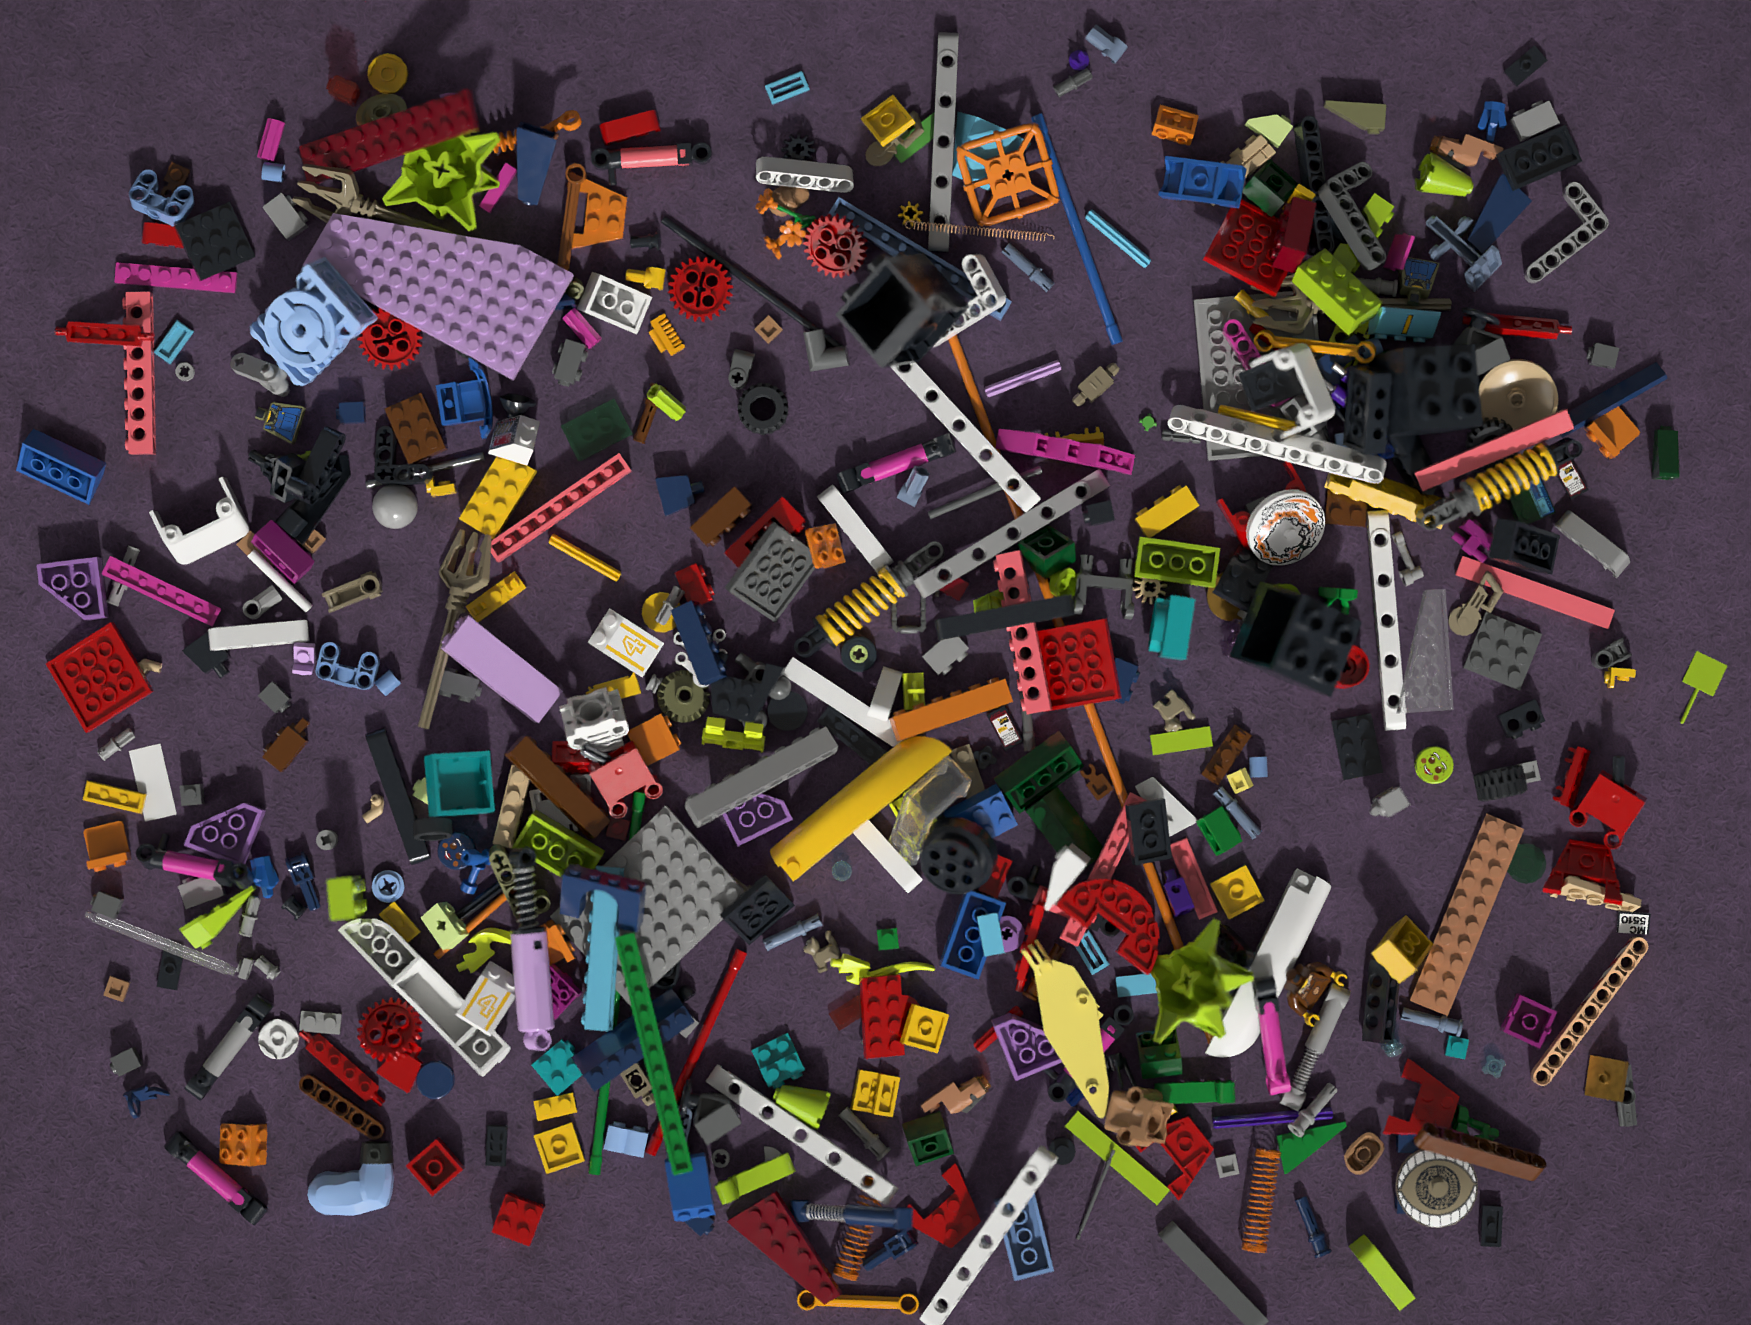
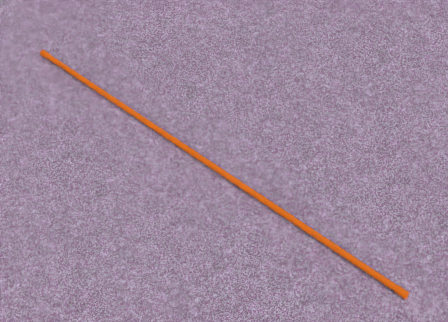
M956 334L948 339L982 433L988 442L996 448L994 433ZM1005 492L1014 519H1017L1023 515V511ZM1034 572L1044 599L1053 598L1054 595L1049 590L1048 579ZM1062 617L1052 619L1055 628L1065 626ZM1094 703L1084 705L1121 807H1123L1128 794ZM1153 862L1143 864L1174 950L1180 949L1184 945ZM1204 1031L1209 1044L1213 1035Z

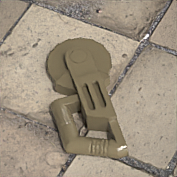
M912 111L909 114L915 121V130L911 134L907 129L884 147L878 141L869 146L865 155L870 165L882 166L887 164L893 155L897 154L896 146L900 144L907 149L924 132L917 112Z
M1485 572L1468 602L1462 603V606L1455 608L1450 613L1448 618L1449 626L1457 635L1466 636L1473 633L1477 629L1478 620H1481V615L1478 611L1480 607L1491 613L1503 594V589L1491 572ZM1487 580L1494 593L1485 605L1483 602L1488 594L1483 589V585Z

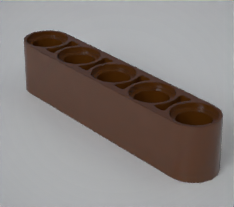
M307 1074L300 1079L299 1088L303 1093L372 1140H377L384 1135L386 1127L382 1121L316 1075ZM306 1078L313 1080L314 1087L312 1089L305 1087L304 1081ZM322 1090L330 1092V1100L322 1099ZM343 1101L347 1104L346 1112L339 1111L337 1107L338 1102ZM356 1113L363 1115V1123H357L354 1120ZM372 1125L380 1127L381 1132L379 1135H374L371 1132Z

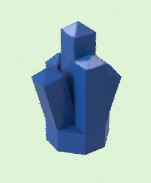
M1485 101L1484 109L1477 128L1484 130L1487 124L1486 142H1494L1497 125L1502 129L1507 125L1504 113L1505 104L1493 101Z
M264 856L250 860L254 884L259 887L261 886L263 897L271 898L274 895L273 888L279 882L271 857Z

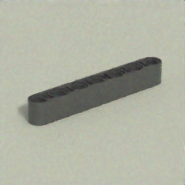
M1171 1221L1158 1233V1236L1244 1325H1266L1269 1322L1260 1310L1189 1239L1174 1221Z

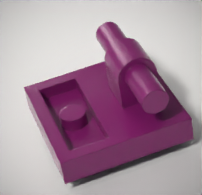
M1475 519L1465 520L1459 528L1470 537L1466 540L1458 532H1455L1451 538L1461 545V549L1467 554L1473 555L1483 563L1487 556L1477 548L1481 545L1489 551L1493 533H1486L1482 530L1483 525Z
M555 964L550 965L553 1014L554 1020H556L583 992L573 983L574 980L566 972L563 973Z

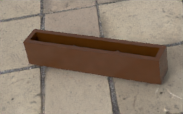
M520 737L504 755L588 839L595 838L610 822L607 818L608 814L602 808H597L593 803L592 797L587 793H583L579 789L578 783L573 779H569L565 775V770L561 766L555 765L551 761V756L536 746L537 742L532 737Z

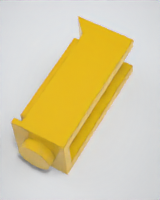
M634 672L630 678L625 676L593 685L594 689L588 687L589 691L586 692L587 695L606 687L608 692L618 689L621 699L641 694L636 673Z

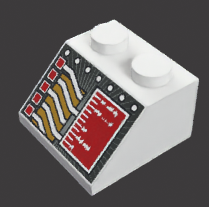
M519 415L496 422L488 453L527 465L534 449L540 421Z

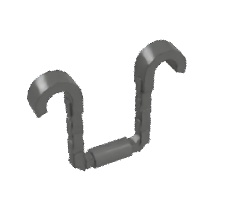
M939 590L935 591V597L939 598ZM921 596L922 625L920 627H917V625L897 627V603H892V629L896 633H922L926 629V598L923 599Z

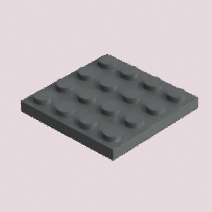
M772 523L728 582L725 589L773 622H776L815 569L810 548L775 523Z

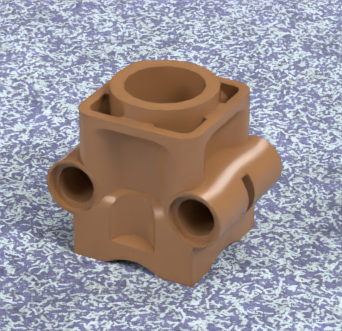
M1133 1087L1129 1091L1115 1090L1107 1105L1105 1129L1116 1132L1118 1141L1122 1145L1147 1147L1152 1142L1165 1143L1167 1135L1166 1124L1172 1114L1174 1104L1162 1101V1093L1157 1089Z

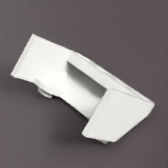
M1298 343L1250 363V367L1253 368L1273 359L1279 369L1286 370L1295 367L1310 404L1302 407L1298 412V420L1301 426L1280 435L1281 439L1326 421L1334 415L1335 406L1308 345Z
M219 478L227 495L216 505L219 519L184 536L179 527L175 525L164 526L157 511L152 510L149 512L163 542L178 563L190 564L243 538L249 532V523L227 478Z

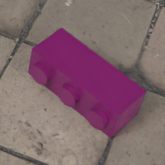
M272 520L262 527L251 541L294 584L312 568L315 562L308 552L298 546L294 538L289 537L283 528Z

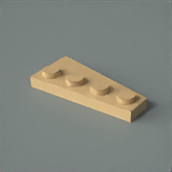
M1568 876L1563 880L1561 895L1567 896L1566 900L1575 902L1576 899L1587 900L1589 905L1605 904V908L1623 912H1634L1641 907L1642 900L1634 897L1632 894L1621 893L1623 897L1622 905L1604 903L1605 887L1599 886L1595 882L1580 880L1577 876ZM1550 893V897L1557 898L1558 894Z

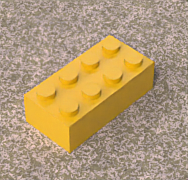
M497 456L459 519L483 534L491 535V539H495L499 536L537 471L527 465Z

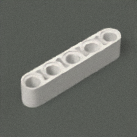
M761 157L756 161V179L762 184L843 193L851 191L854 187L853 170L846 165L774 157Z
M833 484L817 496L877 574L884 565L887 564L889 566L894 562Z
M307 620L220 627L208 630L210 650H227L309 641Z
M869 820L853 833L907 893L923 880Z

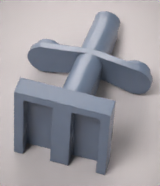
M1431 216L1427 220L1426 225L1444 242L1440 246L1435 245L1429 251L1430 258L1436 261L1452 248L1471 266L1464 275L1468 287L1475 292L1502 265L1499 250L1492 245L1481 256L1461 239V236L1473 223L1470 217H1462L1457 224L1459 227L1454 232L1437 216Z

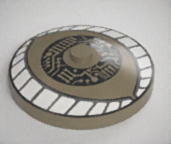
M1420 1148L1404 1160L1397 1173L1396 1195L1399 1204L1410 1218L1424 1226L1441 1228L1459 1222L1472 1209L1477 1197L1478 1183L1475 1171L1470 1163Z

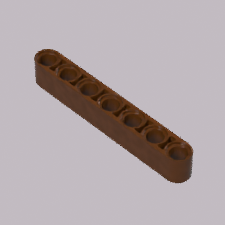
M1425 1123L1414 1137L1416 1146L1423 1150L1529 1181H1535L1547 1166L1545 1159L1538 1154L1432 1123Z

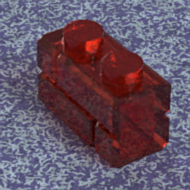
M338 75L334 76L333 79L330 78L326 86L328 94L334 100L343 102L352 108L356 105L361 93V89L356 83L350 80L346 81L345 78Z

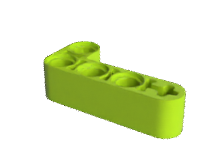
M787 1152L773 1158L771 1161L768 1160L766 1163H760L728 1177L727 1180L719 1181L714 1187L722 1205L738 1199L741 1195L796 1172Z
M1365 1234L1348 1246L1399 1311L1415 1299L1410 1290Z

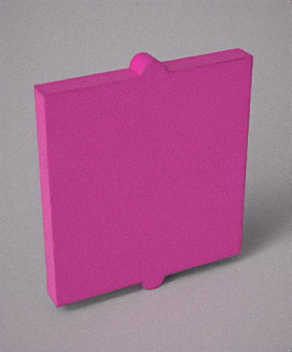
M1406 233L1402 235L1395 234L1384 268L1392 271L1404 269L1415 236Z

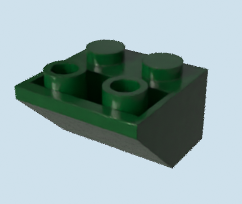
M1176 1028L1160 1043L1153 1040L1155 1031L1136 1033L1142 1079L1183 1074Z

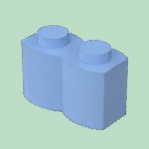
M614 1121L613 1124H609L604 1149L643 1158L649 1132H645V1128L640 1126H633V1129L626 1128V1124Z

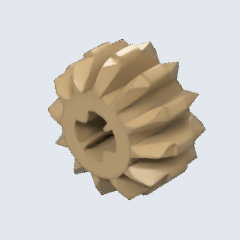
M1140 578L1142 581L1137 579L1133 581L1139 585V587H1133V591H1140L1135 597L1137 599L1143 595L1144 597L1141 601L1143 604L1149 598V604L1152 605L1154 602L1153 597L1155 599L1160 598L1157 595L1158 593L1163 596L1166 594V592L1160 590V588L1167 587V584L1160 585L1159 582L1161 580ZM1146 582H1148L1149 584L1153 583L1155 585V587H1153V589H1155L1153 593L1151 591H1145L1144 588L1147 587L1145 586Z

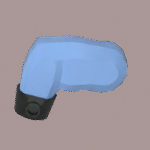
M378 1141L362 1142L360 1155L362 1166L360 1170H351L344 1173L325 1171L317 1174L309 1185L307 1194L309 1203L316 1211L324 1215H358L389 1205L394 1183L392 1143L389 1141H379V1143Z

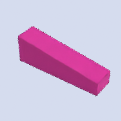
M505 163L496 178L500 181L499 188L488 190L479 207L491 213L517 173L515 168Z

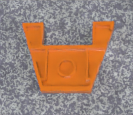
M569 172L571 180L579 181L582 179L581 176ZM585 179L580 186V192L588 193L584 234L574 233L572 249L622 239L624 233L627 197Z

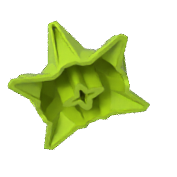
M470 133L405 154L402 175L382 198L385 205L390 206L417 201L438 219L443 220L450 213L467 230H473L477 227L473 194L499 188L500 181L481 165L499 143L500 137L497 133L470 137Z
M1213 919L1194 942H1189L1186 946L1174 950L1170 955H1157L1154 967L1150 972L1156 981L1155 989L1159 1001L1157 1005L1160 1009L1154 1041L1160 1043L1181 1021H1188L1219 1039L1226 1035L1220 1007H1229L1232 1002L1227 991L1253 981L1254 975L1252 971L1223 960L1216 954L1220 921Z

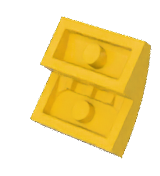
M858 1069L850 1109L893 1117L900 1077Z

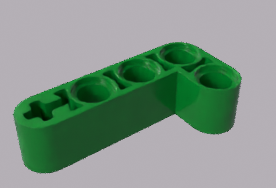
M1233 1080L1154 1083V1089L1162 1093V1101L1172 1104L1236 1102L1235 1082Z

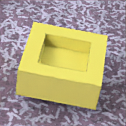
M1246 768L1227 775L1235 794L1254 786Z

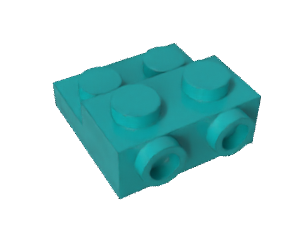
M788 1033L751 1050L768 1088L773 1086L776 1089L784 1085L783 1080L791 1077L792 1080L803 1076L802 1071L805 1070V1067Z
M563 1039L531 1065L557 1096L582 1076L571 1058L575 1055L573 1052L575 1047L569 1040L564 1041Z

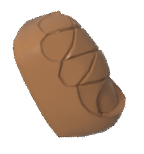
M780 186L772 193L773 201L778 202V205L793 212L801 207L810 195L809 190L806 188ZM769 208L777 216L784 217L789 215L778 209Z
M1367 1132L1363 1134L1347 1149L1344 1155L1346 1167L1355 1175L1366 1173L1382 1155L1385 1149L1384 1143L1373 1133Z

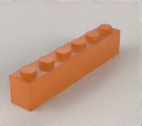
M999 677L988 680V685L981 687L979 683L968 687V692L962 693L961 690L950 693V698L943 700L941 696L932 699V704L925 706L923 702L912 706V711L906 712L903 709L894 712V717L889 720L897 742L1013 702L1006 679L999 680Z

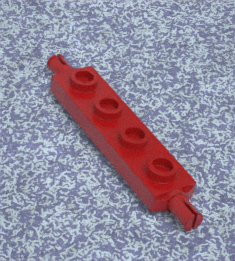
M1490 314L1498 318L1500 324L1497 326L1486 324L1484 330L1493 334L1557 339L1559 333L1571 334L1572 326L1560 325L1558 320ZM1463 316L1462 324L1469 325L1471 317Z
M68 321L66 328H55V330L62 331H55L56 335H64L67 342L142 347L143 340L154 341L155 339L148 337H155L153 332H144L143 326Z
M1042 888L1037 904L1032 905L1030 916H1033L1032 923L1027 924L1025 934L1028 935L1027 941H1023L1020 953H1022L1021 950L1025 948L1031 959L1032 953L1028 945L1032 944L1035 948L1034 941L1038 937L1049 889ZM1024 955L1022 960L1017 961L1015 972H1018L1015 990L1018 992L1024 991L1030 967Z
M304 1030L299 1033L307 1041L305 1049L364 1102L372 1099L379 1107L382 1106V1103L386 1100L377 1094L379 1086L320 1033L314 1036Z

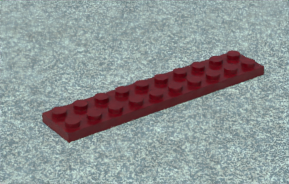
M466 89L301 145L299 149L303 165L349 169L354 172L477 131L479 126L471 90ZM304 170L306 181L318 184L333 179V177L324 174L315 177Z

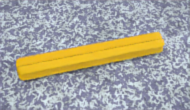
M1220 405L1218 409V414L1283 431L1296 428V422L1226 405Z
M555 534L550 537L548 543L614 581H618L621 572Z

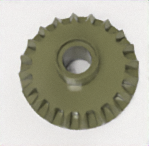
M385 93L367 99L357 110V125L360 126L407 110L406 103L395 94Z
M679 670L672 672L663 679L658 688L657 700L659 707L673 721L681 723L694 721L702 716L708 707L709 699L707 696H710V693L703 691L708 686H697L693 681V675L690 671ZM679 692H688L689 700H681Z

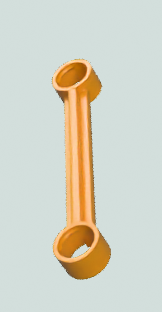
M1261 330L1254 338V345L1261 352H1267L1271 348L1284 349L1298 343H1304L1309 346L1311 352L1353 356L1362 363L1370 362L1376 354V347L1370 341H1362L1358 345L1281 337L1275 336L1270 330ZM1264 334L1272 344L1268 347L1259 345V335ZM1365 345L1370 350L1372 356L1362 358L1358 353L1359 347Z
M804 1289L800 1291L797 1297V1303L803 1310H811L815 1306L900 1309L905 1314H912L916 1312L919 1306L918 1298L912 1293H904L901 1297L840 1295L825 1305L814 1296L813 1304L807 1307L800 1303V1298L803 1293L810 1292ZM906 1296L914 1298L916 1302L914 1308L908 1311L904 1310L901 1306L902 1299Z

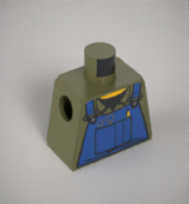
M1408 257L1404 269L1398 270L1399 294L1408 296V305L1418 306L1420 298H1428L1439 263Z
M272 402L269 410L258 407L255 418L265 421L264 430L295 445L306 408Z

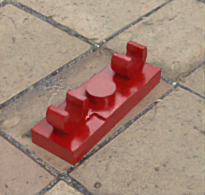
M1577 747V749L1568 748L1569 751L1574 753V757L1572 759L1565 758V761L1571 763L1572 766H1570V769L1565 774V788L1556 786V789L1562 791L1561 797L1553 796V799L1560 802V805L1571 809L1574 807L1591 751L1582 747Z

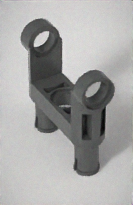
M1080 555V573L1076 575L1075 596L1072 598L1075 614L1081 615L1083 611V605L1086 604L1087 587L1122 590L1120 604L1122 618L1131 620L1134 615V602H1132L1133 578H1131L1132 560L1120 559L1119 577L1114 578L1094 576L1092 574L1093 556Z

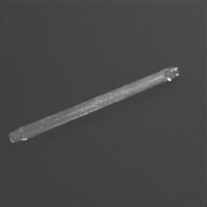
M89 909L85 914V918L93 923L224 975L234 976L237 968L230 966V963L123 921L107 917Z

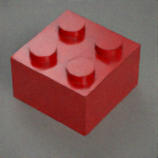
M440 1137L406 1165L431 1196L435 1195L465 1168Z
M507 1192L492 1232L530 1246L545 1206Z

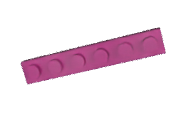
M116 262L114 283L236 293L237 273L223 271L203 281H199L194 269Z
M112 556L109 557L102 572V575L212 627L220 613L221 608Z

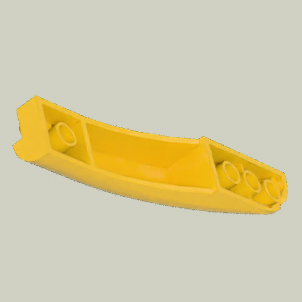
M914 736L901 741L770 849L774 862L778 867L781 866L793 881L797 880L950 754L952 750L945 743L933 737Z

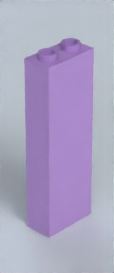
M470 616L460 617L454 624L455 630L451 634L448 633L441 641L443 643L441 649L534 723H539L563 691Z

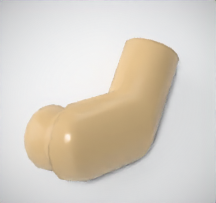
M143 659L138 662L144 674L150 670L160 673L162 663Z
M378 794L371 796V810L362 815L366 823H369L383 813L384 799Z

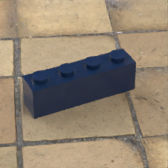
M689 601L670 610L699 685L707 686L727 677V666L719 656L718 652L720 649L717 642L713 641L711 635L712 628L704 618L705 610L699 602Z

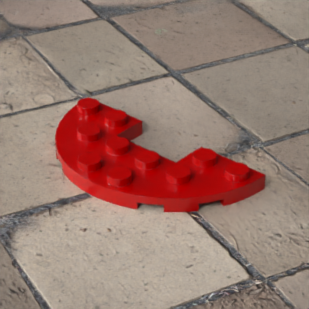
M1091 879L1069 888L1054 903V905L1084 928H1088L1097 913H1099L1126 934L1115 952L1145 975L1150 974L1158 955L1159 928L1151 906L1137 890L1116 880Z

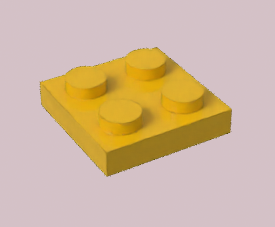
M894 95L861 118L865 126L883 147L915 124L913 118Z
M1246 865L1210 883L1228 919L1265 901Z
M911 1004L900 1043L938 1053L949 1014Z
M573 1122L534 1135L546 1174L585 1161Z

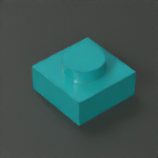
M1448 1035L1445 1055L1465 1059L1469 1039Z

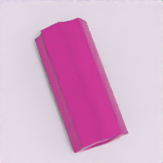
M270 118L267 119L257 155L258 158L275 162L285 127L284 122Z
M576 308L570 310L562 318L588 349H591L602 339Z

